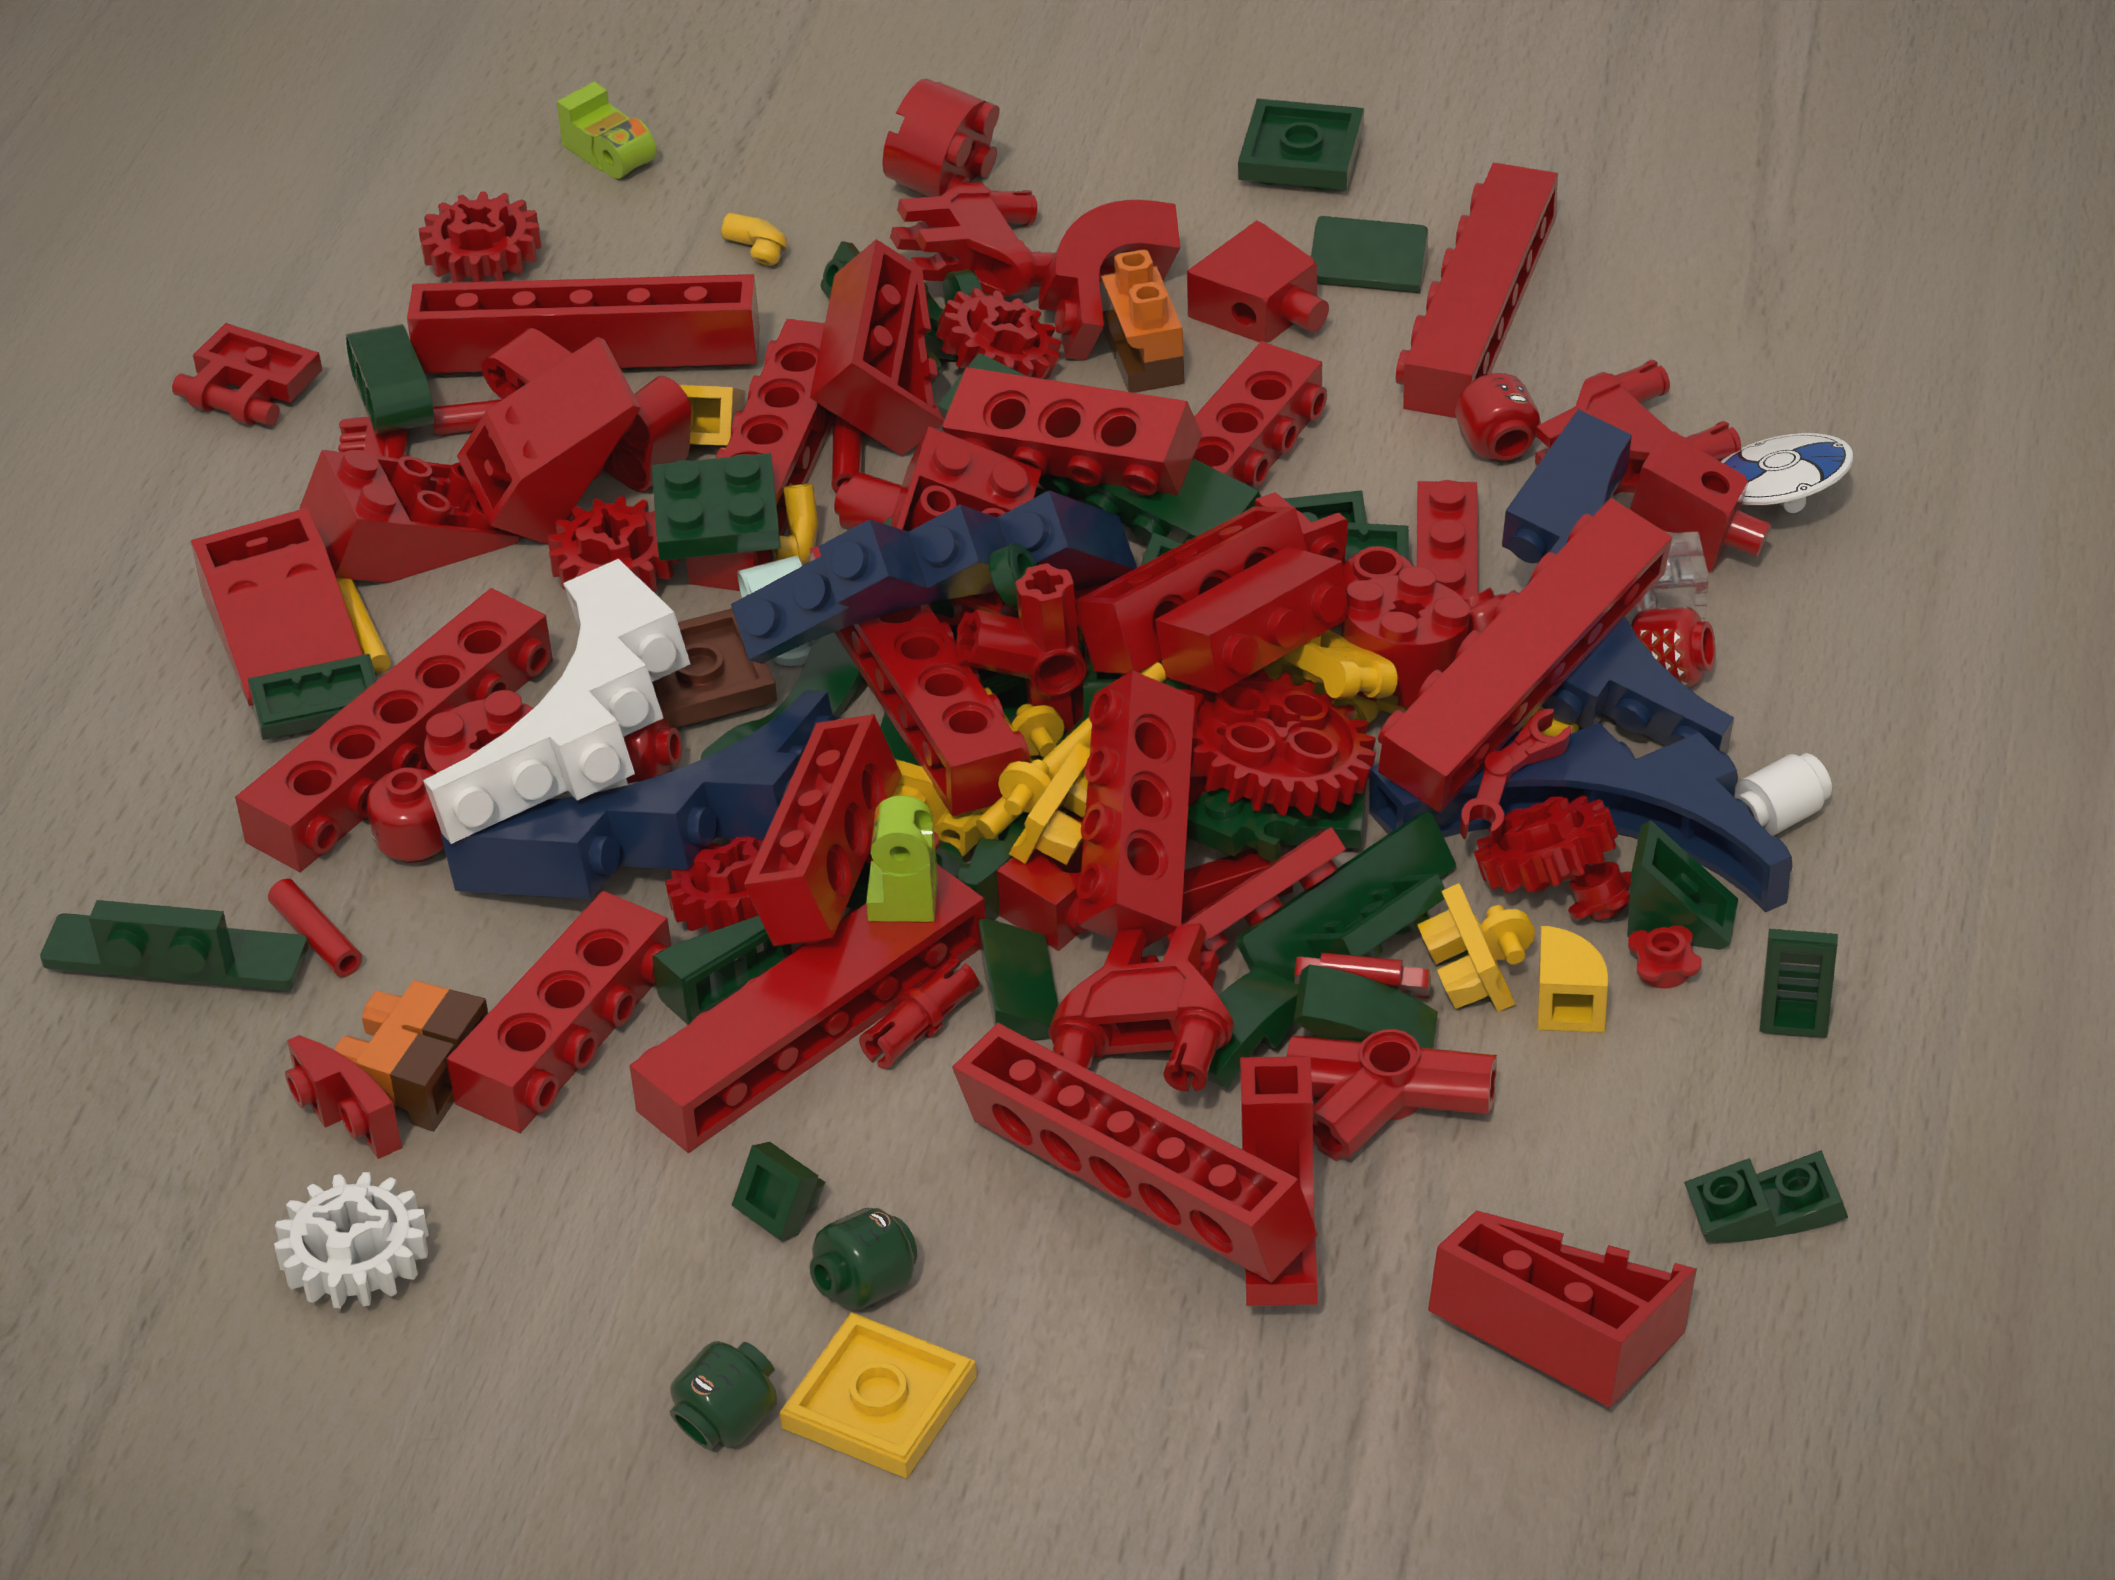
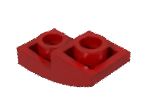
M300 1035L287 1040L293 1068L285 1071V1078L290 1092L300 1108L310 1105L325 1128L343 1121L346 1130L353 1139L363 1136L377 1159L402 1149L393 1102L368 1073L347 1057L317 1041Z

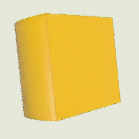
M679 385L691 403L690 444L727 446L731 438L733 418L737 411L743 412L745 390L735 387Z
M1541 926L1537 1030L1605 1033L1608 971L1602 955L1589 941L1573 932L1551 926Z

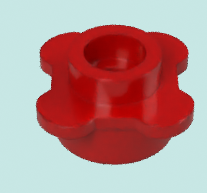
M1602 862L1589 866V871L1584 876L1570 881L1569 886L1576 899V902L1568 909L1573 919H1582L1589 915L1595 920L1606 919L1622 911L1630 901L1631 872H1621L1618 864L1614 862Z
M1674 925L1669 928H1657L1650 933L1638 930L1629 936L1628 948L1636 953L1638 957L1636 972L1650 986L1663 989L1674 988L1683 984L1688 977L1696 975L1701 970L1702 959L1693 953L1690 945L1693 941V934L1686 927Z

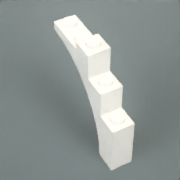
M619 559L563 583L578 626L579 636L576 650L562 677L541 702L507 732L462 761L423 780L441 832L450 844L563 792L569 791L576 800H580L635 774L623 736L663 719L652 682L691 663L674 611Z

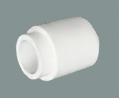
M1804 753L1800 756L1788 754L1743 778L1735 787V799H1741L1748 806L1752 816L1772 836L1820 811L1824 801L1832 794V782L1828 771L1818 758L1809 753Z

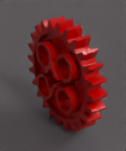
M1262 668L1256 672L1255 678L1246 677L1220 693L1192 685L1190 690L1181 689V691L1195 696L1190 777H1208L1205 785V790L1208 792L1220 788L1229 790L1228 802L1234 803L1242 797L1251 799L1254 811L1259 812L1264 804L1268 803L1274 804L1280 816H1286L1289 806H1296L1304 815L1311 816L1314 804L1328 812H1334L1337 801L1350 805L1355 792L1362 794L1366 782L1370 778V769L1376 757V752L1373 751L1376 739L1366 734L1369 725L1367 721L1353 719L1355 712L1353 705L1335 706L1336 698L1330 697L1327 693L1318 695L1313 692V681L1309 680L1301 686L1292 684L1289 673L1284 672L1278 680H1273L1269 678L1266 671Z

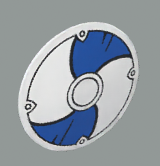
M1797 433L1776 436L1752 443L1741 448L1740 451L1727 456L1721 462L1745 475L1749 482L1742 505H1770L1779 503L1789 513H1797L1805 507L1806 496L1817 493L1840 480L1851 468L1854 457L1849 444L1840 438L1819 433Z

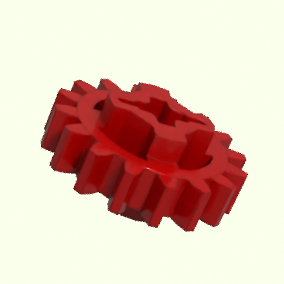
M484 191L479 193L477 200L470 201L465 195H459L458 201L452 206L443 202L438 204L439 215L426 214L424 217L426 227L419 228L425 266H433L434 275L437 277L451 273L452 283H459L468 277H472L473 282H483L484 277L492 276L496 281H503V274H506L508 271L517 274L522 273V261L535 262L537 259L536 249L542 248L536 211H527L526 201L523 199L510 204L507 193H502L497 198L488 199V194Z
M973 288L970 296L959 291L956 293L953 301H947L938 321L939 328L936 332V337L945 341L942 351L947 354L958 355L959 358L955 364L958 368L968 367L977 354L981 353L1023 375L1040 379L1050 377L1060 357L1058 351L1062 345L1060 340L1052 337L1055 327L1050 324H1041L1038 321L1042 314L1041 312L1031 310L1019 298L1014 299L1010 303L1004 300L1000 291L995 290L993 295L986 296L979 288Z
M619 496L614 505L613 503L604 504L601 499H595L592 510L588 512L582 508L574 507L571 509L573 521L558 519L555 523L557 534L548 536L553 577H560L563 590H565L563 583L619 559L654 592L657 590L656 577L671 579L673 576L672 565L680 562V559L659 561L655 510L649 513L648 501L644 499L633 507L626 505L625 496Z
M1581 796L1568 803L1567 798L1550 797L1541 804L1536 803L1531 807L1525 809L1516 808L1504 817L1502 835L1499 840L1489 846V836L1478 839L1476 841L1478 850L1474 851V855L1483 880H1487L1489 888L1495 889L1502 886L1505 893H1511L1520 886H1524L1527 892H1542L1550 885L1557 886L1565 880H1577L1589 871V864H1599L1605 861L1603 852L1616 848L1614 839L1618 837V833L1609 807L1605 808L1602 800L1598 799L1589 803L1587 796Z
M747 836L736 837L730 841V844L722 847L712 842L707 849H702L696 855L694 864L689 870L670 869L672 879L666 880L665 885L675 921L677 923L686 921L687 928L690 931H695L707 925L709 932L759 916L744 886V882L763 840Z

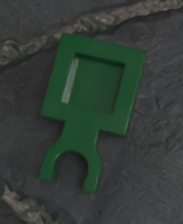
M1225 788L1206 791L1188 808L1186 837L1234 857L1247 845L1256 849L1261 858L1274 862L1282 857L1281 839L1288 840L1296 845L1303 840L1300 820L1288 815L1280 816L1279 813L1272 814L1271 804L1265 803L1259 812L1254 811L1251 799L1245 797L1230 803L1228 802L1229 790Z

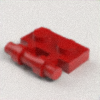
M225 323L193 354L196 373L198 374L195 377L183 373L178 374L173 381L172 391L176 396L188 399L189 405L204 411H211L216 408L230 413L233 420L246 425H253L259 422L272 426L278 420L280 409L277 404L268 400L273 397L291 403L323 371L320 354L307 348ZM230 383L240 388L235 391L226 388V386Z

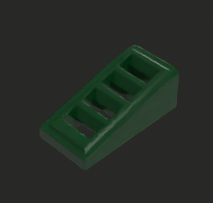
M759 916L677 943L652 956L658 996L669 1009L689 1025L699 1014L711 1010L743 988L749 980L761 976L792 954L791 944L773 946ZM763 943L764 951L757 953L756 947Z
M1769 929L1762 985L1759 1032L1827 1038L1838 934Z

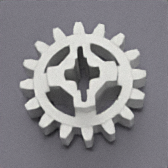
M363 1172L356 1184L348 1185L341 1174H337L333 1177V1188L324 1191L321 1187L311 1184L307 1186L310 1198L307 1203L290 1200L286 1204L289 1219L277 1221L275 1225L278 1242L274 1243L279 1268L285 1271L287 1284L291 1290L304 1286L306 1299L311 1303H314L327 1293L331 1296L333 1308L340 1309L345 1303L347 1296L357 1295L358 1301L364 1307L370 1305L371 1292L377 1289L392 1297L397 1294L394 1279L399 1276L414 1280L418 1275L415 1260L425 1259L428 1256L426 1237L429 1236L424 1209H418L416 1195L412 1190L399 1194L397 1181L392 1177L383 1181L377 1187L372 1184L370 1172Z

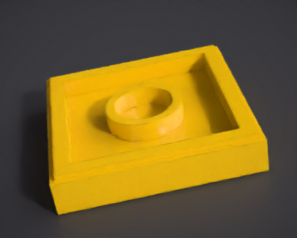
M851 1312L779 1412L781 1428L908 1479L977 1378L976 1361Z

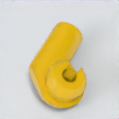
M732 212L727 213L723 220L721 230L723 239L751 245L750 255L757 263L774 266L779 262L780 253L786 250L787 238L776 226L764 219Z
M813 484L783 487L790 536H779L781 549H772L774 561L798 556L802 566L811 562L810 548L815 547L818 532V517Z

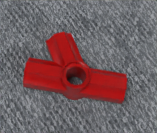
M1047 563L1027 568L1025 575L1015 581L1019 618L977 609L973 613L965 612L957 627V642L954 652L958 663L961 665L1024 677L1028 704L1032 706L1046 705L1053 707L1063 720L1065 727L1064 736L1084 715L1082 681L1086 676L1087 667L1079 649L1072 577L1067 569H1057Z
M1396 1029L1372 1033L1363 1042L1297 1035L1290 1038L1287 1056H1311L1312 1097L1321 1098L1313 1105V1141L1318 1151L1335 1161L1340 1157L1350 1158L1388 1120H1397L1410 1116L1419 1107L1489 1114V1112H1492L1497 1076V1055L1420 1048L1414 1037Z

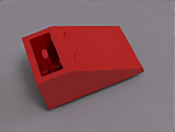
M595 338L488 409L461 448L457 458L490 526L549 545L548 536L557 534L556 521L558 519L570 520L572 516L571 509L578 503L592 480L601 474L606 459L623 434L632 428L641 406L604 339Z
M928 426L907 467L893 512L891 526L909 532L958 505L999 517L1034 498L1042 470ZM998 592L949 599L975 610L1000 614L1003 600Z
M321 450L299 507L300 509H309L325 545L336 578L391 583L517 544L520 538L517 534L490 526L460 462L449 465L425 462L412 456H403L397 459L372 456L359 450H348L346 452Z
M308 508L190 540L202 595L249 706L252 705L249 694L248 678L363 655L325 545Z

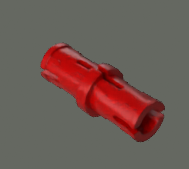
M951 957L919 987H909L896 998L898 1003L896 1007L869 1030L860 1035L859 1043L865 1056L873 1063L884 1053L885 1055L878 1060V1067L888 1069L923 1036L927 1038L934 1036L942 1029L943 1024L941 1022L946 1015L978 990L979 981L972 968L965 963L954 974V970L961 965V959Z

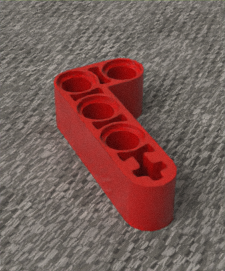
M527 328L484 359L481 366L482 373L491 390L503 400L572 353L534 328ZM666 376L656 377L634 394L641 409L636 415L632 428L623 434L606 459L603 468L604 471L636 492H644L653 485L652 465L686 460L689 454L692 417L691 403L681 386Z

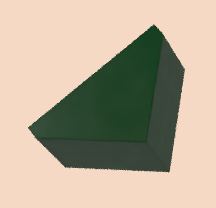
M1650 820L1642 824L1631 871L1627 937L1638 930L1650 933L1657 928H1669L1679 925L1686 927L1692 932L1693 941L1690 944L1691 946L1721 950L1730 945L1738 898L1653 821Z

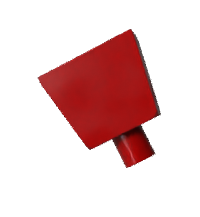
M1257 220L1187 270L1188 316L1194 320L1257 342H1271L1293 324L1310 332H1316L1323 326L1329 313L1328 302L1317 297V264L1314 259Z
M1665 431L1662 432L1641 468L1630 510L1673 537L1667 560L1668 564L1702 573L1712 572L1727 545L1758 557L1771 528V523L1740 511L1749 483L1745 475Z

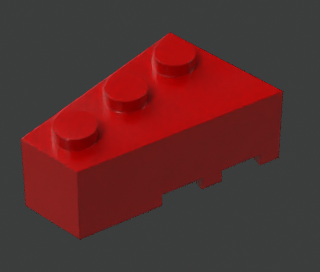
M877 239L834 276L810 399L903 457L920 443L928 426L937 429L943 424L944 418L937 405H934L931 381L938 376L936 360L927 359L924 335L931 330L922 268Z
M1476 1210L1437 1246L1428 1311L1609 1408L1685 1333L1697 1268L1674 1263L1672 1273L1628 1262L1629 1250L1608 1245L1605 1255L1562 1244L1564 1233Z

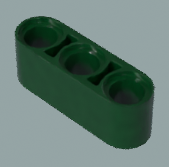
M399 324L346 334V346L352 376L375 434L379 435L433 425L434 411L428 382L404 325Z

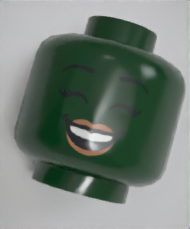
M863 1208L826 1225L816 1234L812 1247L813 1259L810 1262V1275L815 1287L822 1295L830 1297L835 1303L845 1309L863 1310L897 1294L909 1285L917 1260V1246L914 1236L909 1227L898 1217L891 1216L879 1208Z
M713 1341L706 1345L672 1381L670 1393L675 1405L670 1410V1415L681 1430L705 1449L712 1450L717 1444L726 1448H735L752 1434L777 1405V1393L769 1379L775 1371L774 1366L761 1351L748 1342H742L736 1348L721 1341Z

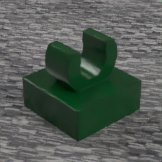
M765 1142L752 1145L732 1206L780 1240L797 1236L806 1211L817 1208L826 1182L818 1178L819 1175L773 1143Z

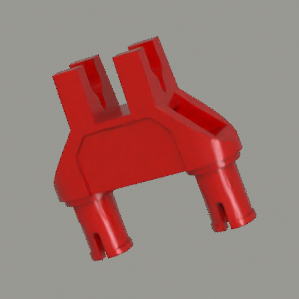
M981 182L956 183L942 196L899 199L897 211L904 222H923H918L916 225L908 228L892 227L890 238L897 250L937 252L934 256L928 258L911 257V262L922 268L925 281L944 282L945 275L948 272L970 269L978 277L983 293L993 295L994 291L997 290L1003 296H1021L1032 287H1040L1043 276L1055 252H1031L1022 240H1018L1008 225H1032L1035 222L1038 211L1035 195H1032L1031 190L990 191Z
M1651 359L1641 366L1616 376L1601 372L1587 378L1583 383L1575 407L1536 426V437L1548 448L1535 453V464L1538 465L1578 409L1632 434L1627 472L1613 495L1620 492H1635L1641 468L1663 431L1678 437L1720 462L1727 456L1741 450V440L1737 431L1733 427L1729 428V423L1726 421L1718 422L1711 428L1685 438L1676 431L1672 432L1642 406L1641 403L1657 396L1666 395L1670 389V380L1666 370L1662 365L1658 366L1657 361Z
M1202 923L1177 925L1164 959L1159 962L1156 955L1141 957L1147 941L1143 929L1119 930L1104 966L1072 989L1057 1007L1049 1027V1036L1054 1045L1053 1052L1089 1070L1093 1059L1104 1058V1055L1172 1050L1169 1062L1166 1063L1163 1072L1164 1080L1168 1085L1182 1092H1189L1191 1085L1194 1091L1205 1088L1212 1058L1216 1050L1225 1046L1230 1041L1235 1024L1227 1008L1213 990L1220 960L1215 950L1200 952L1206 936Z

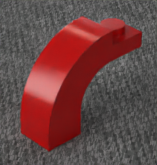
M1151 200L1115 201L1091 209L1080 216L1066 231L1043 276L1038 297L1039 310L1056 312L1055 330L1057 333L1062 334L1064 358L1086 361L1104 327L1100 282H1102L1101 276L1115 274L1114 256L1126 252L1148 250L1153 267L1157 266L1160 276L1164 280L1180 250L1176 204Z
M1311 1056L1240 1057L1242 1150L1298 1178L1315 1225ZM1316 1238L1272 1283L1245 1269L1246 1306L1318 1305Z

